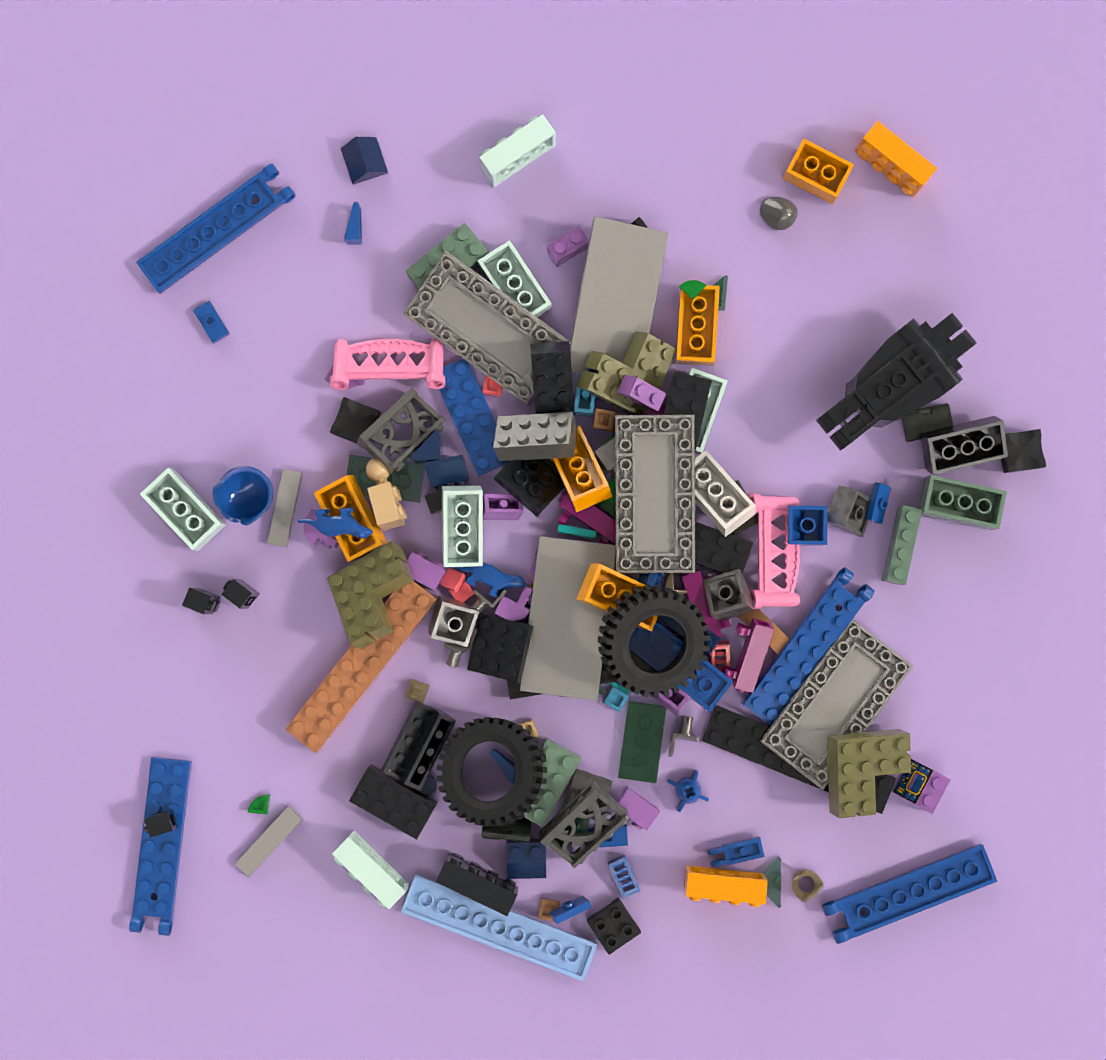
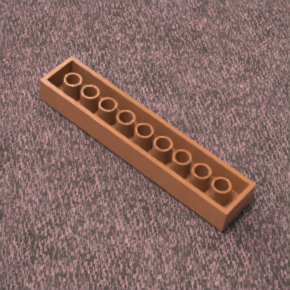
M412 581L394 591L384 603L394 632L380 640L375 638L376 642L362 650L351 645L285 730L315 754L319 752L438 599L416 581Z

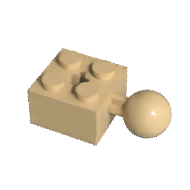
M375 458L371 459L367 463L366 473L377 485L367 488L377 526L386 531L406 525L404 519H407L405 508L399 502L402 500L400 490L387 481L390 473L385 465Z

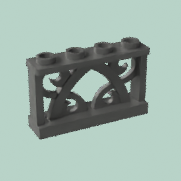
M413 388L406 392L364 431L357 441V444L362 449L364 448L375 459L383 463L390 474L395 470L399 472L405 466L404 462L408 458L411 460L410 457L436 429L441 432L444 428L445 418L441 417ZM412 402L418 408H420L422 412L416 413V410L413 407ZM401 413H404L406 415L405 418H407L408 416H410V418L401 419L399 415ZM427 416L432 420L433 424L431 427L426 428L423 424L428 421L424 419L419 421L418 418ZM394 421L398 424L412 422V439L405 441L392 440L394 429L391 422ZM383 430L389 431L388 439H386L387 434H382ZM370 441L383 446L381 452ZM387 447L391 448L390 456L394 452L398 453L399 457L396 460H389L385 456Z
M593 780L539 831L540 842L544 846L550 847L575 868L582 864L588 855L595 852L600 847V844L606 839L611 838L620 826L626 824L629 818L627 808L602 790L599 784ZM599 798L606 804L599 807L596 799ZM588 808L589 813H583V811ZM606 809H613L616 812L610 819L606 818L608 815H611L610 812H603L601 814ZM595 816L593 832L574 834L576 830L574 820L577 817L587 819ZM568 825L571 826V830H570L569 833H568L569 828H568V829H565ZM554 838L563 840V844L561 845ZM568 842H572V849L574 846H580L574 852H570L566 848Z

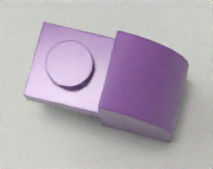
M311 509L306 518L318 520L315 510ZM304 523V534L311 544L317 546L318 542L322 540L320 544L329 549L332 546L338 547L339 543L336 538L325 536L312 525Z
M526 586L517 603L503 596L495 614L511 621L523 619L530 613V609L524 606L525 604L530 605L533 589Z

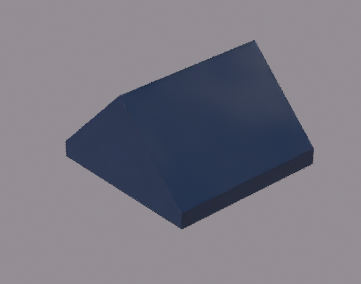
M356 136L341 148L353 185L388 174L376 137Z
M436 429L410 458L416 464L443 459V437L441 433Z

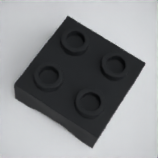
M343 397L330 433L357 444L359 436L380 417L381 412L375 408Z
M1041 429L1005 434L1008 457L1001 459L1003 473L1046 467V460L1042 451Z
M619 897L587 918L588 925L608 955L641 934L640 928Z

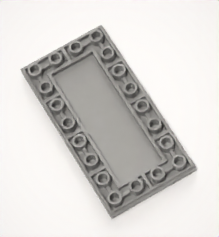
M593 217L570 344L572 372L581 374L583 370H588L584 366L591 351L604 353L622 363L635 332L650 333L668 232Z
M444 251L403 313L411 321L525 404H528L534 395L530 344L569 341L448 251Z
M615 415L616 572L695 573L694 415Z
M540 536L529 625L533 626L520 691L598 701L602 660L600 657H603L598 650V647H601L598 643V636H603L599 632V627H605L606 624L602 621L604 615L608 617V614L580 602L576 598L591 563H599L614 570L616 545Z
M852 619L779 714L760 742L823 790L829 783L827 735L866 732L913 665Z

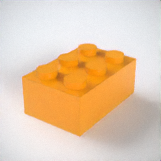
M803 138L782 179L833 204L854 164Z

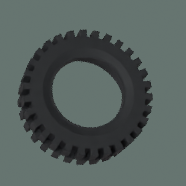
M649 585L643 586V591L638 587L634 588L633 595L629 592L624 593V601L617 598L614 602L618 606L615 609L611 606L607 609L611 613L610 617L604 615L602 618L606 625L605 627H599V632L603 635L598 636V643L601 645V647H598V650L603 656L600 658L606 665L605 668L624 688L630 689L634 694L638 695L640 693L644 697H649L650 693L656 698L659 697V692L664 696L670 695L669 689L674 693L679 692L678 685L681 684L683 687H687L689 683L686 680L689 677L692 680L697 677L693 673L695 669L700 672L703 669V666L699 664L700 660L705 662L707 660V656L703 653V651H709L710 648L704 642L710 640V635L705 632L709 630L708 624L703 622L706 619L699 612L700 610L697 606L675 590L673 591L668 587L662 588L659 585H654L653 588ZM662 615L671 617L679 623L684 632V642L680 653L664 669L656 672L640 669L634 664L629 652V642L634 629L642 621L652 616Z
M495 717L473 719L474 723H464L465 728L458 727L455 730L457 735H450L448 737L451 743L444 744L442 749L446 750V754H440L438 758L444 760L443 765H437V770L442 771V775L437 776V782H443V786L439 787V791L446 793V796L442 798L444 802L451 803L448 806L449 809L457 811L456 815L459 818H465L466 822L482 826L512 824L516 822V819L524 818V813H530L533 810L531 805H537L540 801L536 797L537 795H543L544 789L540 787L541 784H546L547 781L546 778H543V773H547V767H543L542 764L546 762V757L540 755L543 749L541 746L536 745L538 742L536 737L530 736L531 732L523 729V726ZM488 741L497 742L506 747L512 754L516 765V776L512 787L503 797L494 801H482L472 796L466 789L462 778L463 763L468 752L476 745Z

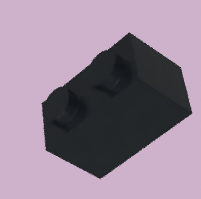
M233 579L224 585V591L221 595L239 609H249L260 593L243 580Z
M189 587L182 606L203 615L213 614L219 609L221 603L219 601L220 596L201 588Z

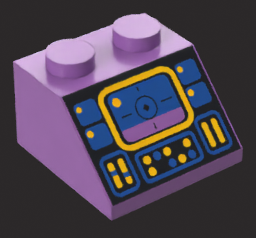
M911 759V772L901 774L892 792L933 814L951 779Z

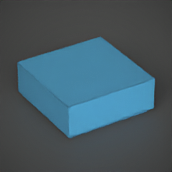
M612 686L603 703L620 712L629 695Z

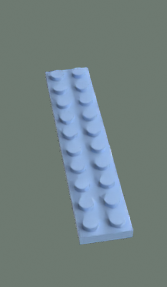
M418 874L414 876L401 911L404 914L583 982L597 947V942L510 910L508 916H505L434 880Z

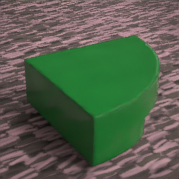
M689 280L682 283L679 288L690 299L694 300L706 287V284L698 280Z
M270 794L257 797L250 804L247 813L267 815Z

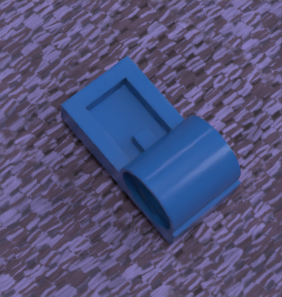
M640 573L638 582L650 587L656 584L660 585L663 574Z

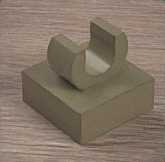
M411 679L405 698L424 703L430 685Z

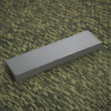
M282 470L267 544L287 548L302 472Z
M288 806L235 865L250 877L303 818L293 808Z

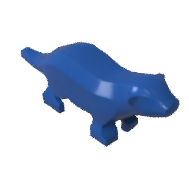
M354 508L340 509L341 516H328L327 514L330 513V509L315 510L318 520L309 518L298 519V523H308L328 537L350 534L364 539L373 534L372 529L364 527L352 517L351 512L354 511Z
M483 562V566L455 567L461 571L472 573L467 577L466 583L475 587L477 584L475 581H482L485 585L491 586L492 588L488 594L495 598H498V591L511 587H526V582L521 576L504 574L490 563Z

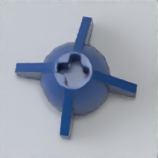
M697 770L694 771L691 778L684 777L678 782L670 779L667 780V783L675 786V793L680 800L676 809L678 812H681L685 804L694 803L698 799L707 802L709 800L708 797L701 794V787L696 781L699 773Z

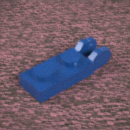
M759 836L707 850L708 855L723 853L725 858L711 861V867L728 866L765 857Z

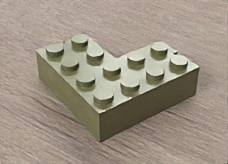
M636 331L622 363L604 353L591 351L584 367L597 370V372L592 373L583 370L576 387L631 415H644L647 408L617 393L624 375L638 377L660 389L677 349L649 333Z
M393 541L327 577L349 643L361 650L376 642L375 638L380 640L394 632L382 598L415 580L410 566L406 564L408 561L403 548Z
M901 729L827 735L829 813L839 819L856 817V815H876L875 776L911 772V755L907 753V751H911L910 733Z

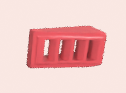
M728 640L719 641L712 654H710V663L714 667L715 664L730 666V644ZM715 656H725V658L715 659ZM719 666V667H716V668H717L719 671H722L723 666Z

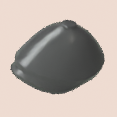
M769 197L762 203L760 208L761 217L767 225L776 230L790 228L798 214L795 204L782 197Z

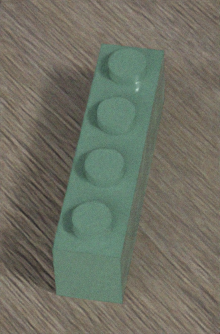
M905 505L897 508L881 581L906 585L922 509Z

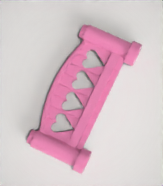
M436 338L432 339L430 344L403 339H377L348 345L346 340L339 339L334 345L333 375L330 377V387L335 390H345L349 387V380L426 379V386L428 388L441 389L445 387V376L443 375L444 344ZM355 353L360 355L363 353L368 354V357L360 366L352 358ZM377 353L380 355L381 353H386L387 357L377 366L371 357L372 354ZM392 353H397L398 355L400 353L406 354V357L399 366L390 357ZM411 353L425 354V357L418 366L409 357Z
M751 493L748 497L756 505V513H758V590H750L754 608L795 607L800 603L799 594L794 593L799 572L800 545L788 544V506H799V500L795 497L761 496L757 493ZM780 515L785 517L784 531H781L771 523ZM781 534L785 536L784 550L771 543L772 540ZM781 553L785 554L784 562L786 566L784 569L771 562ZM782 572L786 575L784 580L786 583L785 588H781L772 582V579Z

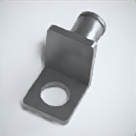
M475 589L473 592L477 595L478 599L471 607L479 610V614L486 606L494 608L508 591L505 589L496 601L492 603Z
M476 628L473 629L468 647L449 642L444 644V647L451 650L446 662L448 666L458 667L461 654L472 648L477 633Z
M681 716L679 733L671 734L668 757L673 756L675 739L699 741V737L691 735L693 717Z

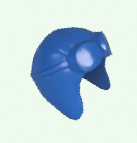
M238 466L229 470L220 479L219 483L213 486L212 495L215 505L226 519L234 523L240 522L242 525L247 526L261 517L270 507L273 500V487L270 479L261 470L251 466Z

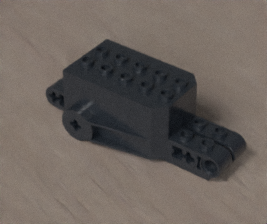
M953 312L933 328L926 321L919 325L913 318L883 343L855 377L846 383L845 397L820 416L816 422L826 434L838 425L841 426L840 429L829 437L841 451L871 427L883 428L940 398L960 383L963 378L957 371L963 366L957 359L977 344V342L966 329L950 340L949 337L963 327ZM857 411L858 414L854 418H852L848 422L845 421L849 416H851L854 412Z

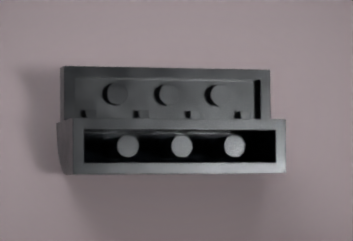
M416 700L381 771L400 779L405 785L421 791L456 720L445 712Z

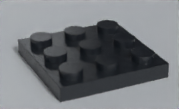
M550 459L509 461L493 479L536 517L565 488L554 462Z
M480 613L476 628L477 633L472 645L467 670L521 683L533 626Z

